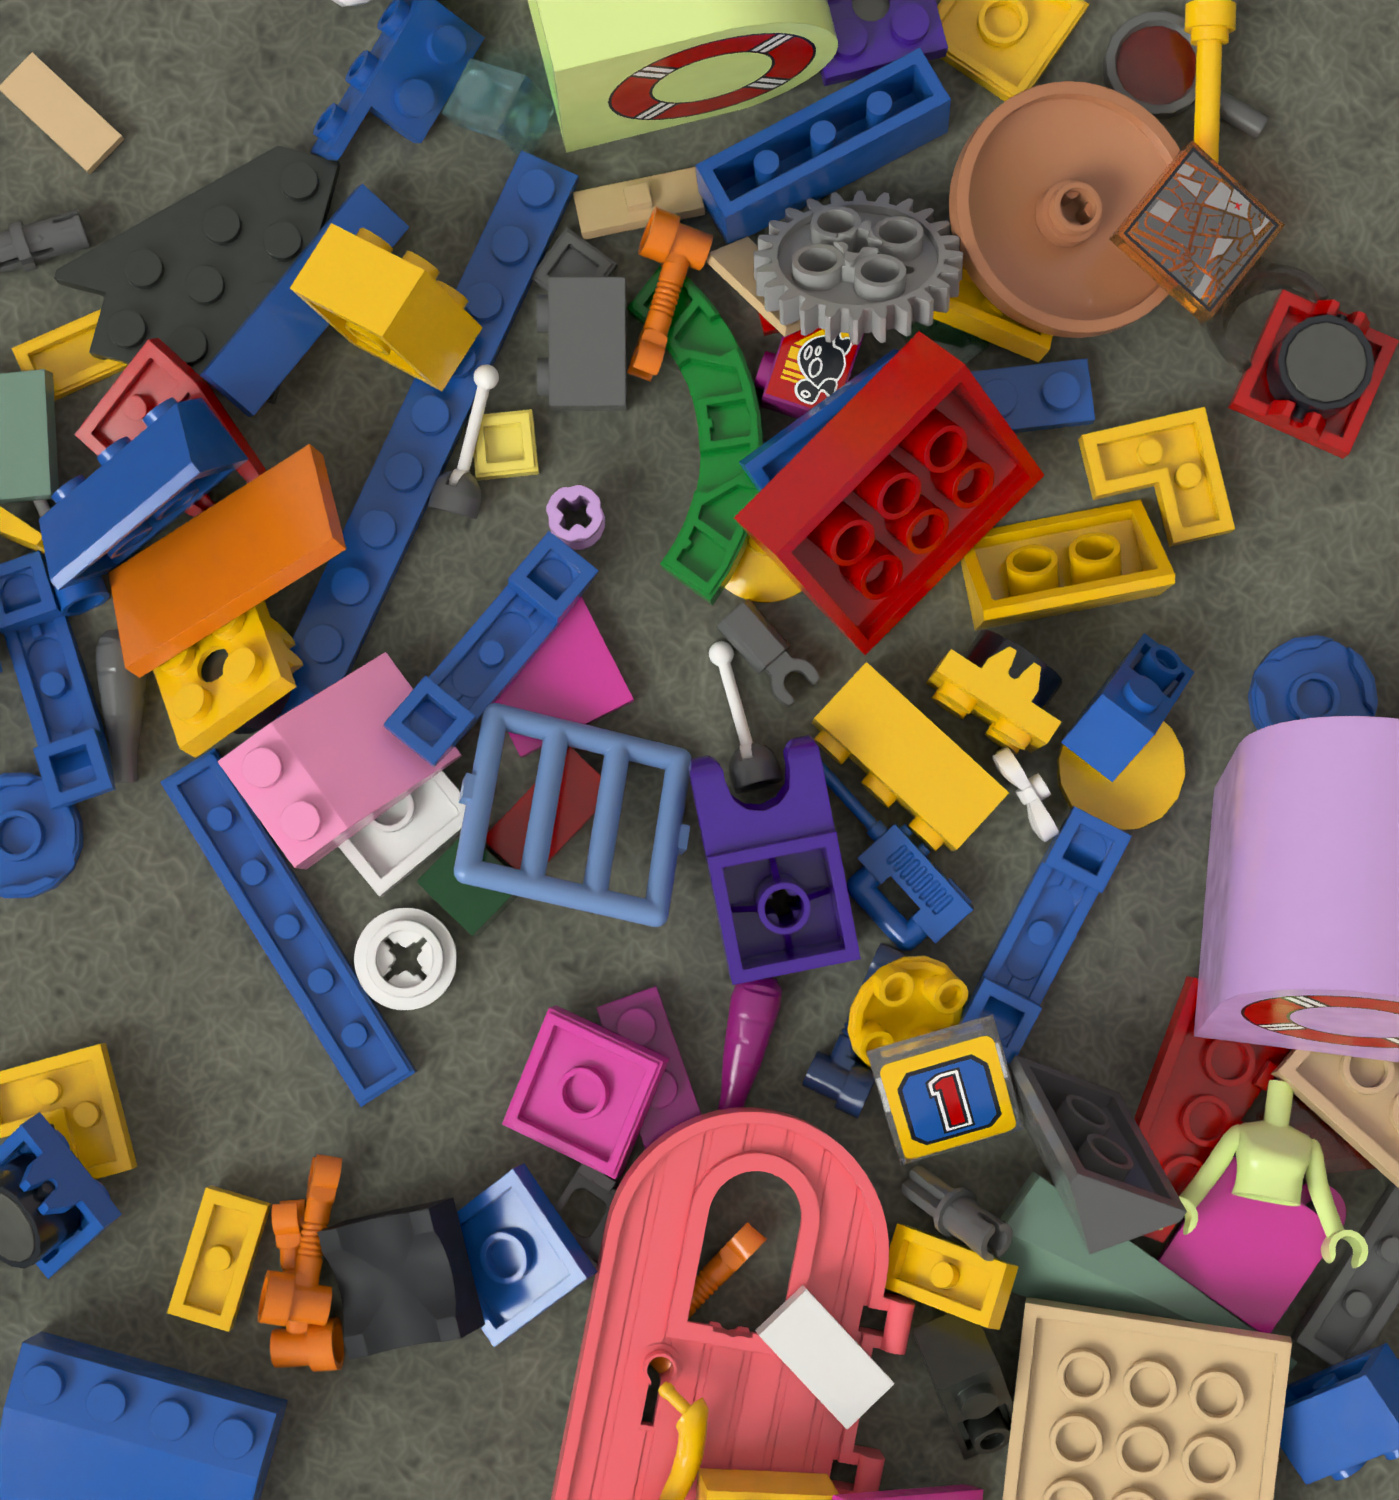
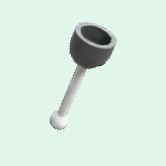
M481 365L474 372V382L477 385V390L458 466L456 469L447 471L437 478L432 487L428 507L474 519L478 517L482 501V489L469 470L489 391L499 381L498 371L491 365Z
M718 641L710 647L709 658L713 664L719 667L740 741V747L735 750L729 761V776L734 793H746L777 784L783 780V776L774 752L766 745L752 741L730 663L734 657V650L729 643Z

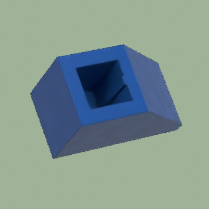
M1144 633L1084 708L1061 743L1113 782L1156 734L1193 676L1194 671L1185 665L1172 649L1158 644Z

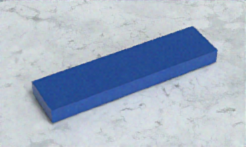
M363 183L355 188L200 374L201 377L248 417H252L257 413L329 325L326 320L296 295L290 287L330 224L332 223L354 235L357 234L360 228H365L382 238L392 248L409 228L399 216Z

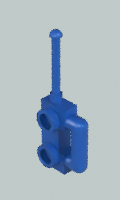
M822 761L826 785L868 830L866 833L874 841L858 857L863 866L847 881L849 895L900 950L911 951L927 937L936 944L973 911L972 901L927 856L931 852L923 842L919 846L910 837L913 831L907 824L900 826L896 822L888 829L881 820L877 822ZM890 876L920 908L908 920L877 888Z

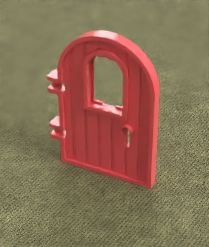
M735 1107L701 1114L680 1123L661 1135L638 1156L619 1184L607 1215L551 1500H659L675 1459L679 1436L676 1424L682 1414L669 1401L663 1399L658 1392L652 1422L642 1421L649 1384L651 1386L647 1367L651 1360L656 1357H665L670 1360L669 1369L659 1373V1388L667 1381L675 1386V1390L691 1405L703 1397L708 1406L707 1436L700 1468L828 1474L830 1478L834 1459L840 1463L857 1465L854 1484L831 1480L839 1494L879 1491L885 1457L879 1449L854 1445L859 1419L847 1430L762 1340L757 1332H750L748 1327L742 1326L727 1330L719 1322L709 1321V1324L688 1321L711 1202L720 1187L729 1179L745 1172L762 1171L771 1173L787 1182L795 1192L801 1210V1222L786 1300L804 1285L870 1357H872L873 1348L898 1355L906 1354L915 1303L906 1296L884 1293L889 1264V1239L882 1205L865 1171L855 1158L831 1136L811 1123L784 1112L755 1107ZM863 1305L868 1306V1308L887 1311L884 1331L859 1327ZM697 1475L685 1500H695Z

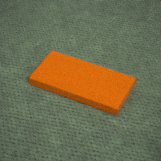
M311 444L306 445L108 572L125 669L141 678L346 550L323 454Z

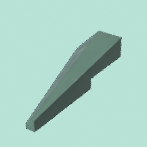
M1034 1171L1000 1218L1011 1226L1013 1237L1007 1251L998 1259L1019 1266L1011 1290L1012 1293L1030 1298L1254 1331L1129 1240L1089 1254L1056 1187ZM1291 1357L1289 1364V1372L1297 1364V1361H1295Z

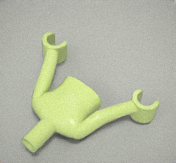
M1269 1080L1264 1119L1230 1127L1223 1134L1195 1177L1179 1196L1187 1210V1213L1184 1215L1183 1234L1187 1235L1196 1228L1198 1222L1196 1207L1223 1175L1236 1153L1237 1173L1231 1194L1268 1203L1301 1206L1302 1183L1305 1175L1309 1194L1326 1234V1238L1321 1245L1323 1259L1326 1263H1332L1336 1256V1244L1340 1239H1343L1353 1249L1352 1268L1360 1267L1367 1259L1368 1245L1364 1237L1358 1232L1345 1230L1341 1223L1328 1184L1324 1155L1320 1143L1289 1125L1294 1093L1292 1088L1285 1081Z

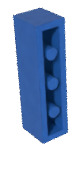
M918 48L696 164L698 192L702 197L705 208L728 245L768 227L771 220L779 221L785 218V209L793 208L800 210L807 206V199L812 198L818 201L947 133L951 98L921 48Z

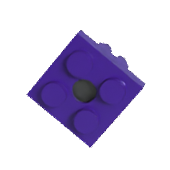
M827 0L838 40V49L832 60L820 70L824 87L853 79L857 81L918 48H921L928 61L945 57L947 54L948 45L936 0Z

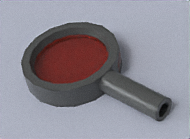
M1166 11L1144 12L1131 18L1112 36L1103 59V76L1106 87L1131 98L1155 116L1157 120L1170 119L1187 111L1193 103L1195 104L1197 46L1190 44L1191 34L1184 31L1185 18ZM1221 89L1220 119L1256 139L1269 116Z

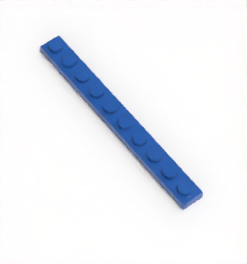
M521 150L456 289L469 301L464 309L483 328L443 391L414 378L342 532L346 550L329 560L293 636L296 645L289 650L302 660L304 666L293 673L297 687L291 690L290 698L285 707L274 720L350 674L428 507L432 487L437 478L443 474L469 419L477 390V385L474 382V372L481 365H494L533 282V274L543 260L573 196V192L576 190L579 183L578 175Z

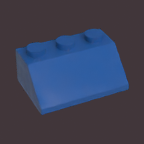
M172 397L163 401L145 415L143 422L147 428L132 441L128 436L123 437L98 455L97 460L101 467L87 479L83 475L76 476L53 493L51 497L56 505L39 518L49 578L57 590L108 574V572L129 559L248 460V457L202 397L177 402Z

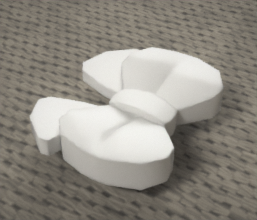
M1003 747L996 751L997 754L992 756L996 769L1009 782L1018 787L1015 792L1022 804L1027 805L1028 819L1033 831L1044 842L1058 835L1059 831L1053 819L1041 802L1051 795L1042 777L1037 773L1027 778L1021 765L1008 747Z

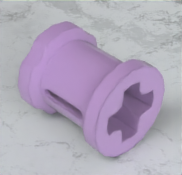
M582 485L562 487L550 497L546 511L549 517L550 530L556 537L573 550H583L591 547L601 538L605 529V516L599 497L591 489ZM582 505L587 506L586 514L590 525L584 528L576 524L570 531L566 530V521L562 511L567 507L576 512Z

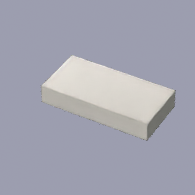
M804 1285L755 1330L762 1340L847 1430L895 1384Z

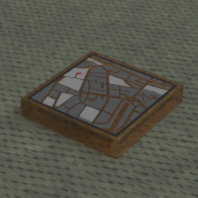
M1192 140L1180 150L1109 240L1195 318L1204 323L1213 317L1285 224Z

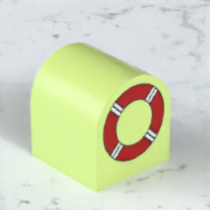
M528 0L566 153L757 105L787 92L817 74L832 60L838 49V40L827 0Z

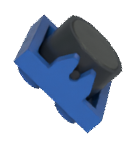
M39 1112L21 1124L0 1146V1260L11 1267L23 1269L36 1264L47 1279H49L70 1263L118 1219L122 1213L111 1201L107 1189L99 1181L93 1179L70 1150L66 1138L58 1130L52 1128Z

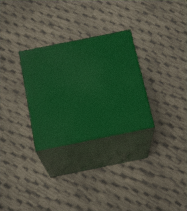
M459 837L416 882L471 936H480L518 896L460 883L454 876ZM485 845L482 861L508 867Z

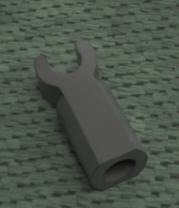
M750 599L742 602L718 624V630L759 675L765 671L772 678L771 689L774 697L780 704L789 708L795 702L792 695L784 687V679L789 674L799 673L803 675L812 686L819 682L820 678L817 670L811 663L803 659L792 658L786 652L791 645Z

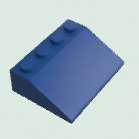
M41 1331L22 1342L3 1408L0 1426V1500H260L288 1400Z

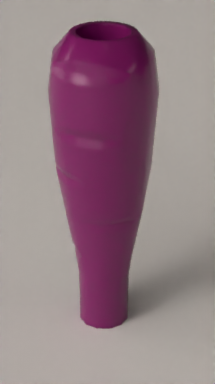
M774 977L736 984L730 998L723 1051L721 1095L718 1110L744 1107L753 1082L761 1067L781 1007L782 988Z

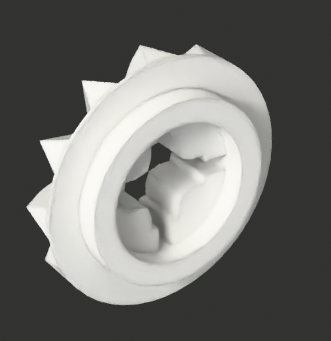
M397 908L380 914L365 927L356 944L354 965L361 986L373 1000L391 1009L414 1010L431 1004L445 993L456 973V944L442 921L420 909ZM388 938L394 944L399 943L405 948L412 946L414 943H419L423 938L427 940L421 947L422 952L417 957L418 963L422 966L421 970L427 975L425 980L419 974L414 975L408 970L401 972L399 975L395 974L390 980L386 978L392 971L391 966L396 961L395 955L391 952L392 947L385 942Z

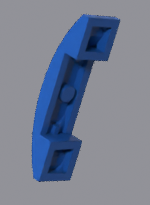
M548 531L508 578V585L433 673L429 677L425 675L383 724L384 728L431 766L435 767L482 718L485 708L497 701L531 661L598 575L599 570Z
M36 551L1 563L0 633L5 636L38 747L33 748L51 809L55 811L116 790L111 758L96 699L69 618L62 615L55 598L53 584L49 578L47 562L43 553Z
M1075 806L1071 808L1058 830L1059 834L1053 838L1029 881L974 989L954 1033L965 1041L981 1036L992 1038L998 1057L1008 1063L1012 1061L1015 1055L1019 1054L1042 1010L1040 1006L1098 893H1103L1132 837Z

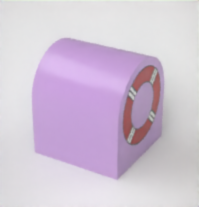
M1332 716L1299 719L1259 729L1246 736L1239 743L1214 789L1194 1037L1399 1062V719L1370 716Z

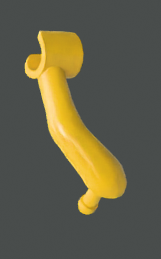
M666 1381L658 1389L659 1395L669 1401L682 1416L676 1424L679 1436L675 1459L659 1500H685L702 1463L709 1409L703 1397L691 1405L675 1390V1386Z

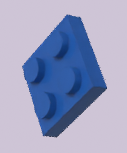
M525 1163L510 1170L457 1211L485 1322L481 1329L493 1347L506 1341L597 1273V1270Z

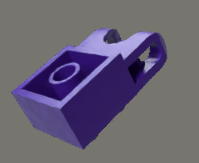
M810 735L795 737L786 744L783 751L785 760L784 784L775 797L761 804L743 803L731 795L725 782L723 769L714 757L708 755L691 758L689 763V776L732 985L861 959L819 747ZM786 889L788 895H797V902L788 903L790 912L785 915L777 916L772 906H765L767 899H772V893L777 890Z

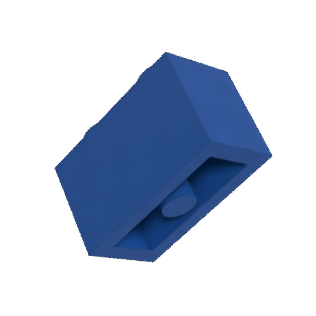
M1387 1343L1287 1385L1280 1447L1306 1485L1330 1475L1335 1481L1345 1479L1360 1470L1366 1461L1384 1455L1387 1460L1399 1458V1360Z

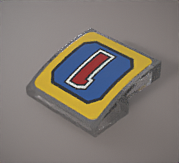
M993 1015L867 1051L900 1165L1024 1130L1011 1076Z

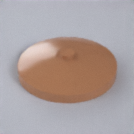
M1063 81L1038 85L1018 93L997 107L977 126L960 152L954 168L949 194V218L952 235L959 236L960 238L959 252H963V266L980 292L996 308L1014 321L1032 330L1064 338H1085L1111 333L1131 324L1157 307L1171 293L1177 282L1123 233L1184 159L1182 152L1167 129L1155 116L1131 98L1115 90L1086 82ZM1176 173V177L1173 176V178L1180 184L1173 189L1168 187L1164 189L1170 190L1175 194L1182 205L1175 207L1156 197L1177 210L1168 222L1145 211L1144 213L1147 215L1144 219V225L1149 231L1182 247L1185 253L1181 257L1177 256L1173 259L1144 244L1132 232L1177 255H1180L1181 252L1180 249L1138 229V221L1128 232L1136 242L1148 248L1149 253L1152 250L1163 256L1162 265L1167 259L1171 260L1173 267L1168 269L1170 272L1186 266L1189 262L1191 247H1193L1192 244L1197 228V216L1195 221L1189 220L1191 212L1197 213V211H1192L1194 206L1197 205L1196 196L1177 179L1182 177L1192 181L1191 175L1187 177ZM1182 185L1195 198V202L1183 203L1182 199L1173 190ZM1192 204L1193 206L1190 210V213L1188 216H1186L1190 208H1185L1184 205ZM1181 207L1184 210L1187 209L1184 214L1187 221L1195 222L1194 226L1188 225V228L1193 229L1192 232L1184 231L1170 223ZM1149 215L1166 224L1161 233L1148 227L1147 220ZM1168 225L1184 234L1191 235L1187 249L1184 245L1163 235ZM1176 259L1182 260L1183 262L1176 265L1175 261Z

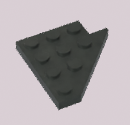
M276 146L58 268L54 279L59 285L104 296L89 353L94 358L110 359L129 365L148 339L159 338L200 375L324 227L341 169L339 161L327 160L324 157ZM207 382L210 388L215 389L211 384ZM281 384L267 399L266 403L276 404Z

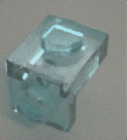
M470 58L442 114L457 126L501 140L519 156L521 150L532 155L540 137L547 129L555 106L526 75Z

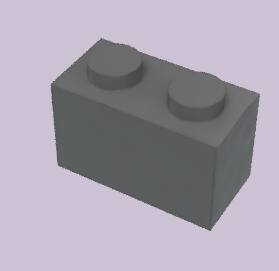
M548 277V294H537L536 300L537 332H548L549 358H537L538 396H549V407L552 411H627V284L625 277Z

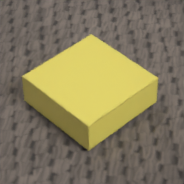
M532 409L483 414L473 454L477 481L539 474Z

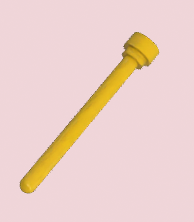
M1194 0L1185 4L1184 28L1186 33L1191 34L1190 44L1197 46L1194 148L1218 169L1222 46L1229 43V33L1236 30V2L1231 0ZM1193 165V168L1195 169L1193 171V176L1196 174L1197 171L1206 174L1204 182L1192 178L1193 182L1202 185L1196 197V201L1201 191L1208 193V196L1204 199L1202 203L1197 202V205L1199 206V210L1197 212V227L1199 224L1201 214L1207 215V218L1203 226L1202 232H1196V236H1205L1206 239L1203 247L1193 246L1194 251L1191 253V256L1196 254L1197 248H1202L1199 258H1201L1204 249H1211L1205 269H1203L1201 266H1199L1197 263L1191 260L1190 256V262L1194 265L1190 269V271L1196 266L1206 275L1212 278L1207 289L1201 297L1202 301L1205 297L1209 298L1207 306L1211 305L1214 299V288L1211 295L1207 293L1211 288L1213 282L1215 281V275H1211L1212 271L1215 269V266L1210 270L1209 273L1206 271L1207 265L1215 261V257L1212 259H1210L1216 242V235L1203 233V231L1205 229L1208 217L1217 215L1202 213V210L1204 206L1217 211V207L1205 204L1204 202L1217 187L1218 183L1214 186L1211 192L1203 190L1202 188L1208 176L1216 180H1218V177ZM1208 228V231L1216 232V229ZM1208 237L1215 238L1212 248L1205 247ZM1194 270V271L1189 275V277H1190L1194 272H1196V273H1198V272H1197L1196 270ZM1191 277L1190 279L1192 280V282H1189V286H1193L1192 283L1194 282V280ZM1189 294L1190 303L1194 307L1199 309L1205 308Z

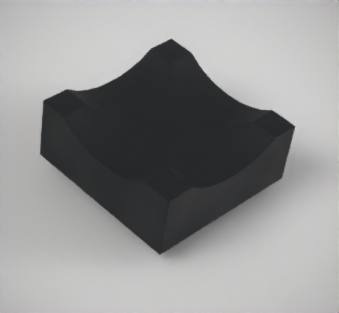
M453 1197L344 1220L318 1231L322 1253L334 1272L341 1294L344 1312V1342L349 1360L417 1344L461 1339L485 1325Z

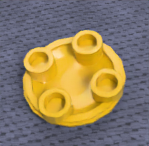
M925 955L901 957L880 967L861 986L850 1007L847 1031L853 1051L868 1067L881 1071V1068L888 1063L947 1047L962 1017L963 1006L968 999L967 986L944 962Z

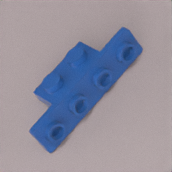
M393 0L379 19L377 28L382 33L370 52L368 50L363 51L349 68L345 81L350 86L338 105L335 103L331 104L317 121L313 134L318 139L310 153L324 157L327 160H338L368 111L409 141L422 143L485 37L437 0Z

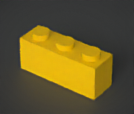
M867 662L812 721V724L820 731L814 738V741L840 765L849 757L867 774L860 782L863 787L887 808L897 801L914 817L908 824V827L934 851H937L942 844L951 852L957 850L1009 794L1002 785Z

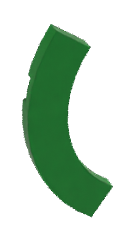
M661 265L627 307L629 314L643 326L648 311H650L649 307L652 305L651 301L655 294V288H657L656 285L659 282ZM686 276L679 299L677 300L678 303L675 306L676 309L673 311L674 316L672 317L667 335L668 340L665 349L677 364L688 385L693 400L698 424L699 452L701 454L697 489L694 491L685 522L674 544L660 565L671 576L708 603L714 605L732 578L750 538L734 517L759 491L739 461L764 444V431L757 391L740 347L712 302Z

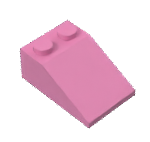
M386 652L272 721L217 761L294 868L307 870L462 756L458 749L454 747L433 767L384 728L383 724L413 690L412 686Z

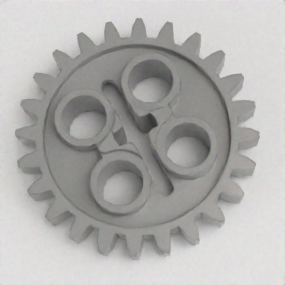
M857 191L853 201L846 202L837 192L831 193L830 204L824 206L818 201L809 198L807 199V212L803 213L793 208L785 209L786 222L771 220L769 222V235H759L758 251H754L757 296H764L765 310L767 312L780 310V324L782 325L800 320L801 335L804 336L818 328L825 329V341L830 343L840 332L849 333L852 344L858 345L863 333L872 332L874 337L880 343L886 342L887 330L894 328L904 336H910L913 320L920 324L931 326L933 324V311L943 313L949 311L950 297H958L959 282L962 280L963 252H959V236L950 235V223L948 221L934 222V210L932 208L913 213V199L910 198L902 201L897 206L891 205L889 193L885 192L875 202L867 201L863 191Z

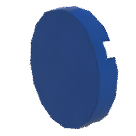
M1320 635L1293 638L1268 652L1255 669L1248 692L1251 720L1256 729L1259 730L1274 724L1307 718L1332 716L1375 717L1378 705L1375 678L1361 655L1350 647L1346 648L1341 643L1332 641L1334 639Z
M3 773L0 775V897L9 899L35 898L57 888L75 869L83 848V821L76 804L55 811L51 809L42 777L32 773Z

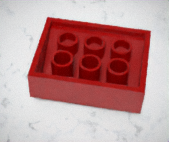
M919 331L734 519L767 556L850 642L866 656L1045 475L968 367Z

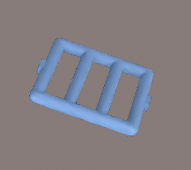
M491 703L485 708L482 715L472 774L466 773L462 781L458 803L466 806L454 865L455 878L463 884L651 927L664 925L669 917L677 857L687 850L690 826L683 824L690 777L688 767L692 758L690 753L684 748L500 703ZM506 732L543 740L520 870L482 861ZM568 747L604 755L583 884L546 876ZM629 761L665 770L645 898L608 890Z

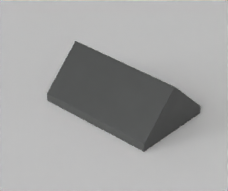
M1014 1056L1009 1067L1029 1136L1089 1254L1173 1225L1182 1220L1187 1210L1119 1092L1021 1056Z

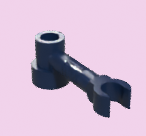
M880 943L862 985L880 967L904 957V953ZM847 1017V1022L844 1023L845 1027L842 1028V1033L839 1034L830 1056L817 1051L802 1086L836 1101L834 1108L858 1119L879 1072L856 1061L858 1055L852 1049L847 1031L849 1017Z

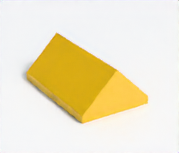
M1141 499L992 528L960 560L975 631L1158 596L1175 584L1174 570Z

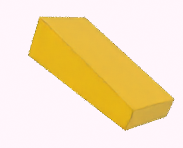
M0 506V536L45 554L41 532Z

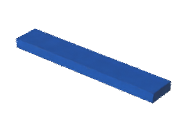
M213 748L160 783L352 1094L362 1107L416 1073L417 1070L373 999L361 986L355 970L275 841L217 762L222 756L217 749Z

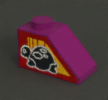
M821 328L806 336L801 335V330L785 337L782 336L777 354L768 351L764 352L754 386L764 390L761 407L796 419L800 418L849 382L865 333H863L858 345L852 344L849 333L842 332L831 343L826 342L825 329Z

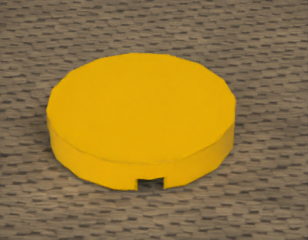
M1164 721L1156 734L1113 782L1064 744H1061L1057 759L1058 786L1070 808L1075 806L1120 830L1140 829L1162 818L1178 799L1185 778L1183 749L1173 729Z

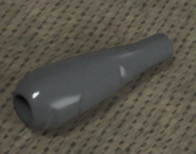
M118 629L107 630L99 638L98 645L96 646V666L102 710L112 754L115 783L138 782V751L144 718L148 673L139 678L125 669Z

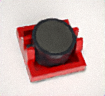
M1283 289L1276 297L1228 408L1344 459L1350 454L1399 340L1370 328V321L1363 312L1356 311L1351 314L1341 312L1339 310L1340 302L1336 300H1318L1316 303H1313Z

